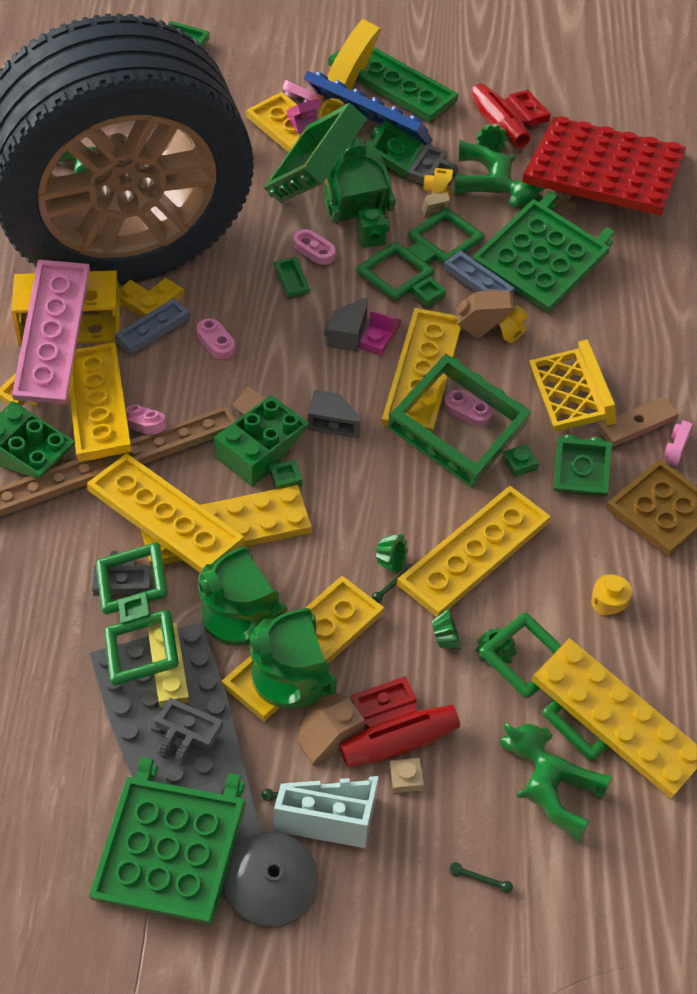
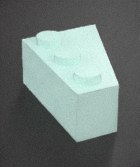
M379 776L369 777V781L350 782V779L347 778L340 779L339 783L321 784L320 781L281 784L274 807L273 831L366 848L377 798Z

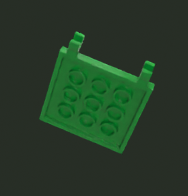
M551 191L540 202L533 199L472 257L476 262L514 287V291L547 313L609 254L610 246L613 244V240L610 238L615 233V231L606 227L595 238L555 213L553 210L556 209V204L553 202L557 199V195Z
M141 757L136 778L126 777L89 898L93 901L212 925L247 804L244 798H240L246 784L241 781V775L228 773L225 791L222 795L153 782L159 768L153 765V759Z

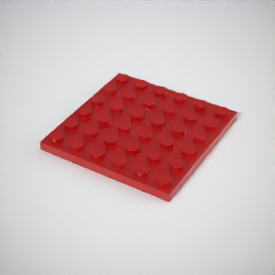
M564 116L553 117L523 174L522 183L662 216L686 147L681 146L677 142L667 143L659 141L655 137L645 138L637 136L633 132L615 131L607 126H593L585 121H571Z

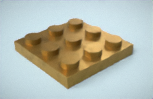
M661 459L607 502L606 509L668 557L697 533V486Z

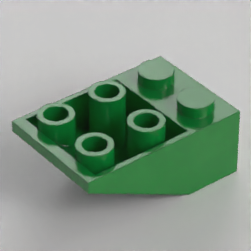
M270 395L214 437L215 458L253 487L270 474L269 465L277 464L282 460L309 427V422L273 395Z
M14 401L0 412V467L40 479L75 445L74 440Z

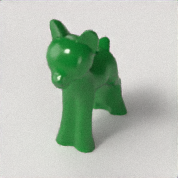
M462 140L459 141V161H478L487 168L490 175L471 176L456 174L455 195L472 192H507L511 195L509 206L517 209L518 207L524 208L533 199L540 202L544 196L538 192L546 188L522 183V180L514 181L511 179L512 162L515 160V155L508 156L491 151L485 146L471 144Z
M505 722L504 730L508 736L500 738L501 747L521 758L532 761L536 766L526 788L519 791L517 797L528 798L531 802L538 805L546 813L549 821L564 830L580 844L589 820L567 811L561 805L556 788L560 782H564L583 789L603 800L613 776L583 769L561 757L547 753L545 745L552 739V733H550L547 727L540 728L533 724H523L515 729Z

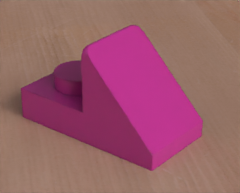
M316 99L304 102L286 110L287 116L298 134H302L307 125L318 120L315 111L321 108L320 101Z
M370 311L369 326L359 341V349L382 356L402 324V319L378 311Z

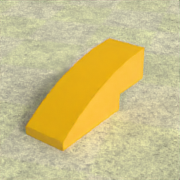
M362 19L339 51L328 73V80L332 82L338 80L344 83L347 89L352 90L359 71L365 70L382 28Z

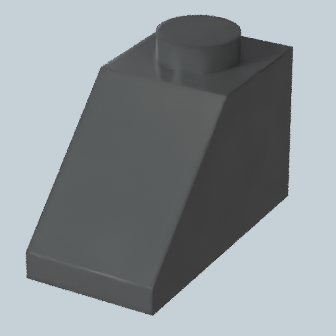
M367 298L359 299L333 311L331 321H326L324 336H328V347L357 352L367 319Z
M314 390L308 411V430L359 439L361 418L340 394Z

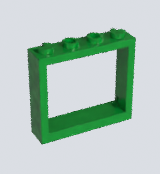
M348 103L307 125L264 186L269 196L282 203L322 185L367 118L351 103Z
M445 353L391 412L387 428L473 488L526 426L531 411L522 403L516 402L507 396L502 389L494 387L484 380L480 374L474 373L465 367L461 361ZM442 374L454 380L512 421L477 463L406 415Z

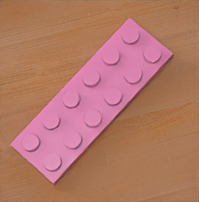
M38 260L12 392L13 400L67 404L90 274L89 264Z

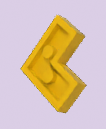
M166 277L149 291L134 281L129 280L119 288L120 303L140 317H144L173 298L177 301L184 296V288Z

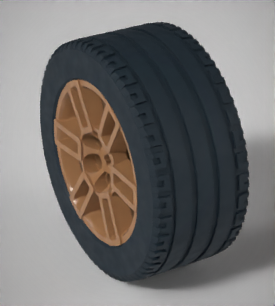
M117 13L116 16H111V14H105L102 17L94 15V18L88 19V17H83L80 21L72 20L67 25L63 23L57 29L52 28L49 29L50 32L40 34L38 39L35 40L33 38L29 41V45L22 46L20 48L21 51L19 53L15 52L12 55V59L4 63L5 67L0 68V225L9 242L22 257H25L29 263H33L34 267H37L38 260L89 264L90 271H117L118 283L123 285L129 280L135 283L137 280L145 281L146 278L157 277L156 275H164L169 270H176V267L180 265L184 266L187 261L194 260L195 256L203 254L205 249L212 247V243L217 242L219 237L226 233V229L233 225L232 221L237 219L238 212L242 211V204L246 203V196L249 195V187L252 185L251 178H253L254 174L252 170L254 169V157L247 129L225 79L209 52L196 39H193L188 33L185 34L182 29H176L172 24L166 25L162 20L157 22L152 17L146 19L142 15L134 17L133 14L123 16L122 13ZM136 121L128 137L121 133H115L108 137L100 129L119 122ZM158 123V126L156 127V129L154 130L153 134H152L151 137L149 138V136H150V134H151V132H152V130H153L155 124ZM175 134L173 141L171 142L167 150L163 153L164 149L166 148V146L172 139L173 135ZM88 137L97 148L89 149L80 140ZM66 151L87 167L86 171L57 177L52 174L57 162Z

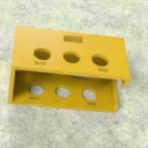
M90 271L83 311H99V314L82 315L77 344L117 343L115 341V334L120 331L121 320L117 271ZM35 273L14 274L12 316L18 346L22 345ZM92 325H99L102 327V330L98 333H90L88 328Z

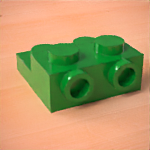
M387 120L383 122L381 127L376 125L369 137L373 141L368 140L365 144L367 148L372 149L383 158L386 167L403 177L407 176L409 169L414 164L424 145L423 142Z
M575 435L558 437L555 450L553 491L607 496L612 442H607L600 437H592L589 440L578 439V436Z

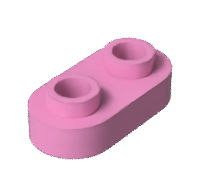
M285 80L282 89L286 90L285 95L296 100L298 96L305 98L304 102L319 99L320 105H322L325 98Z
M303 229L294 234V248L313 262L327 265L335 260V246L314 231Z
M204 319L198 323L197 337L214 358L224 360L234 355L235 341L219 321Z
M452 390L446 394L444 408L450 415L475 427H485L491 423L493 408L481 399L462 390Z
M137 404L126 408L128 427L131 430L146 435H154L167 428L165 415L161 412Z
M682 420L681 425L675 424L671 436L674 442L673 444L668 442L663 456L668 459V465L678 466L688 442L693 423Z

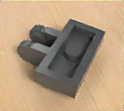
M426 144L409 169L407 179L424 185L425 175L434 176L435 168L453 170L452 177L459 170L455 164L446 161L447 151Z
M111 551L110 556L118 554V551ZM136 560L127 562L128 565H117L108 568L111 595H135L150 590V565H136ZM94 566L92 591L93 596H100L96 566Z
M169 698L155 720V726L167 732L161 742L159 753L167 755L174 746L177 737L184 739L176 753V760L181 763L191 753L193 744L209 751L224 727L223 720Z

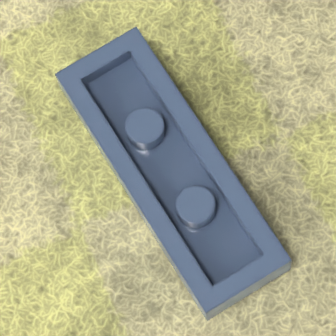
M461 250L444 262L443 269L475 292L494 289L510 291L514 295V287Z
M173 298L116 333L115 341L130 355H133L189 320L190 311Z

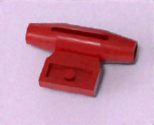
M481 83L475 85L470 92V96L481 116L489 124H499L500 128L506 129L507 141L516 148H523L530 141V134L524 124L536 126L550 121L551 114L529 90L509 94L505 100Z
M406 676L350 695L351 702L364 718V726L368 729L340 743L339 747L347 767L385 761L435 742L460 728V720L453 705L416 711L417 699Z

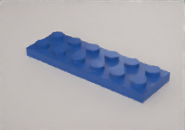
M307 71L304 80L315 93L324 96V99H340L345 104L351 103L362 115L375 123L382 125L387 120L423 142L424 146L432 143L433 139L428 133L429 130L422 125L423 121L416 116L411 115L409 118L394 106L391 109L385 107V104L379 99L373 97L370 100L365 97L366 95L357 89L351 91L347 89L344 83L338 80L332 82L321 72L317 71L315 74Z

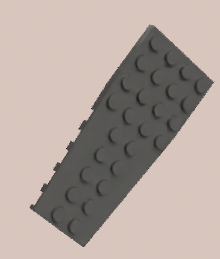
M202 622L177 628L189 696V703H186V705L223 720L224 727L209 751L193 744L191 753L183 763L176 760V753L184 739L177 737L174 746L167 755L159 753L161 742L167 732L155 726V720L163 707L159 708L155 674L121 685H112L109 677L106 648L90 652V660L109 723L124 762H126L130 776L136 778L141 757L154 760L153 765L159 768L153 782L223 795L228 773L241 775V781L245 782L246 785L240 798H244L247 804L235 846L245 838L261 833L224 685H222V679ZM149 636L118 645L121 672L153 663Z

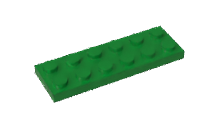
M375 47L365 70H360L356 79L357 82L428 122L433 121L458 101V93ZM340 50L328 57L329 66L332 67Z

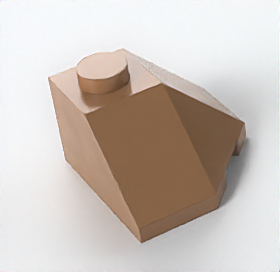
M494 289L473 293L467 299L462 300L456 307L457 325L480 339L515 310L513 294L510 291Z
M338 693L321 697L318 701L307 705L297 744L314 766L340 751V743L364 731L365 720L348 697Z

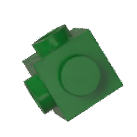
M381 207L357 211V234L362 248L385 245L386 231L390 230L389 219L384 217Z

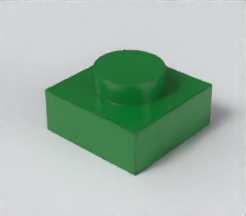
M430 276L412 286L411 294L428 308L446 297V289Z
M528 444L503 451L502 458L513 477L538 470L539 463Z
M295 459L269 465V472L275 489L298 485V487L303 486V479Z

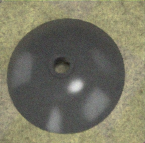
M279 832L256 833L245 838L234 847L223 885L224 893L233 910L246 921L262 927L285 926L299 919L311 906L318 888L317 867L310 852L295 838ZM268 869H276L279 875L271 877L268 874Z

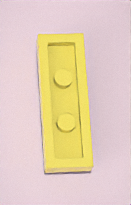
M173 623L179 664L175 669L155 674L159 708L164 707L169 698L184 704L189 703L177 623ZM161 625L147 627L152 661L156 662L166 659Z

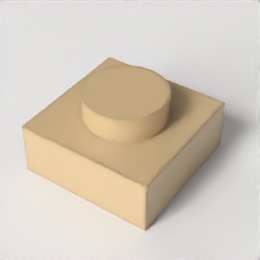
M447 192L442 194L432 193L425 197L421 208L424 217L434 215L443 208H448L450 198Z
M420 758L391 760L389 762L393 793L423 791L424 782Z

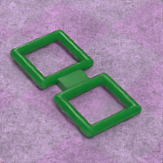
M443 208L408 232V238L415 242L414 245L407 249L400 243L393 242L357 266L356 272L391 299L398 300L410 292L412 286L434 275L435 270L429 264L437 259L444 263L460 250L466 253L483 241L485 235L450 209ZM445 218L471 236L447 254L421 236ZM395 252L421 271L397 289H394L370 271V269Z
M154 542L98 559L96 561L101 611L105 615L120 612L121 623L108 626L104 630L111 684L117 686L175 669L179 661L171 612L169 610H162L151 613L150 602L165 598L168 594L160 544ZM151 555L155 589L112 601L108 568ZM161 623L166 659L121 672L117 636Z
M522 613L483 645L479 653L524 698H530L541 688L533 681H530L528 684L524 682L494 652L524 626L553 654L562 645L528 613ZM554 699L543 709V716L588 760H596L609 748L601 739L593 746L584 740L558 714L563 707Z

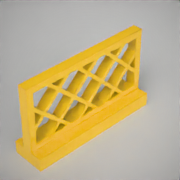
M588 339L578 341V349L529 360L531 371L554 432L601 420L605 421L606 426L617 424L614 401ZM576 359L572 366L564 364L567 360ZM543 366L551 367L547 372L537 369ZM558 369L566 372L563 377L554 373ZM573 374L582 377L579 382L570 380ZM548 380L557 383L554 388L545 386ZM564 385L573 388L570 393L560 390ZM579 391L589 393L586 398L576 396ZM554 397L564 399L560 405L551 402ZM570 402L579 404L576 410L568 408L567 405ZM586 407L597 411L590 414L583 413ZM561 413L570 416L569 419L557 421Z

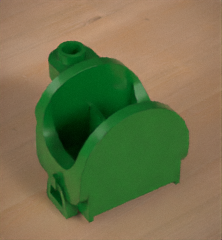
M355 136L327 176V183L324 188V204L330 215L331 222L338 224L339 221L357 218V211L381 207L383 214H385L386 209L388 212L394 211L396 198L391 190L390 178L383 158L372 149L367 148L362 138Z
M246 546L225 554L212 564H206L199 575L198 591L203 602L201 607L202 624L206 632L221 643L236 646L250 644L249 636L252 635L253 629L263 619H273L287 613V607L284 602L279 604V593L271 588L254 563L253 557Z
M309 608L290 611L273 619H263L253 629L252 635L249 636L250 653L253 660L252 682L256 692L263 700L280 708H298L310 705L321 697L336 693L337 681L334 674L329 675V662L324 660L316 636V618Z

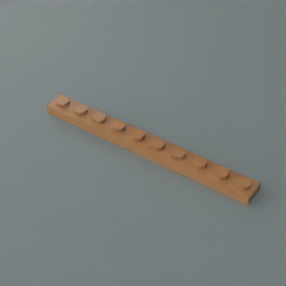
M226 405L170 425L158 434H145L131 439L132 452L127 454L144 465L212 440L217 434L235 422L236 419ZM126 453L78 462V459L49 469L40 479L29 476L1 486L0 517L86 486L90 480Z

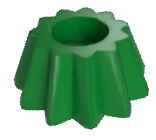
M486 124L477 133V145L485 146L491 151L500 153L501 148L506 147L505 141L508 140V136L505 135L506 129L500 128L499 124Z
M404 534L383 537L378 542V547L376 548L377 563L394 574H397L398 570L402 571L403 564L406 563L408 549L406 548L407 540H404Z
M447 609L432 621L434 634L440 648L459 650L461 649V643L456 623L450 609Z
M499 627L495 630L489 629L477 640L479 645L475 651L479 653L480 648L497 635L501 629ZM511 637L494 652L505 663H512L511 657L517 655L514 639ZM480 655L479 660H480V661H486V660Z

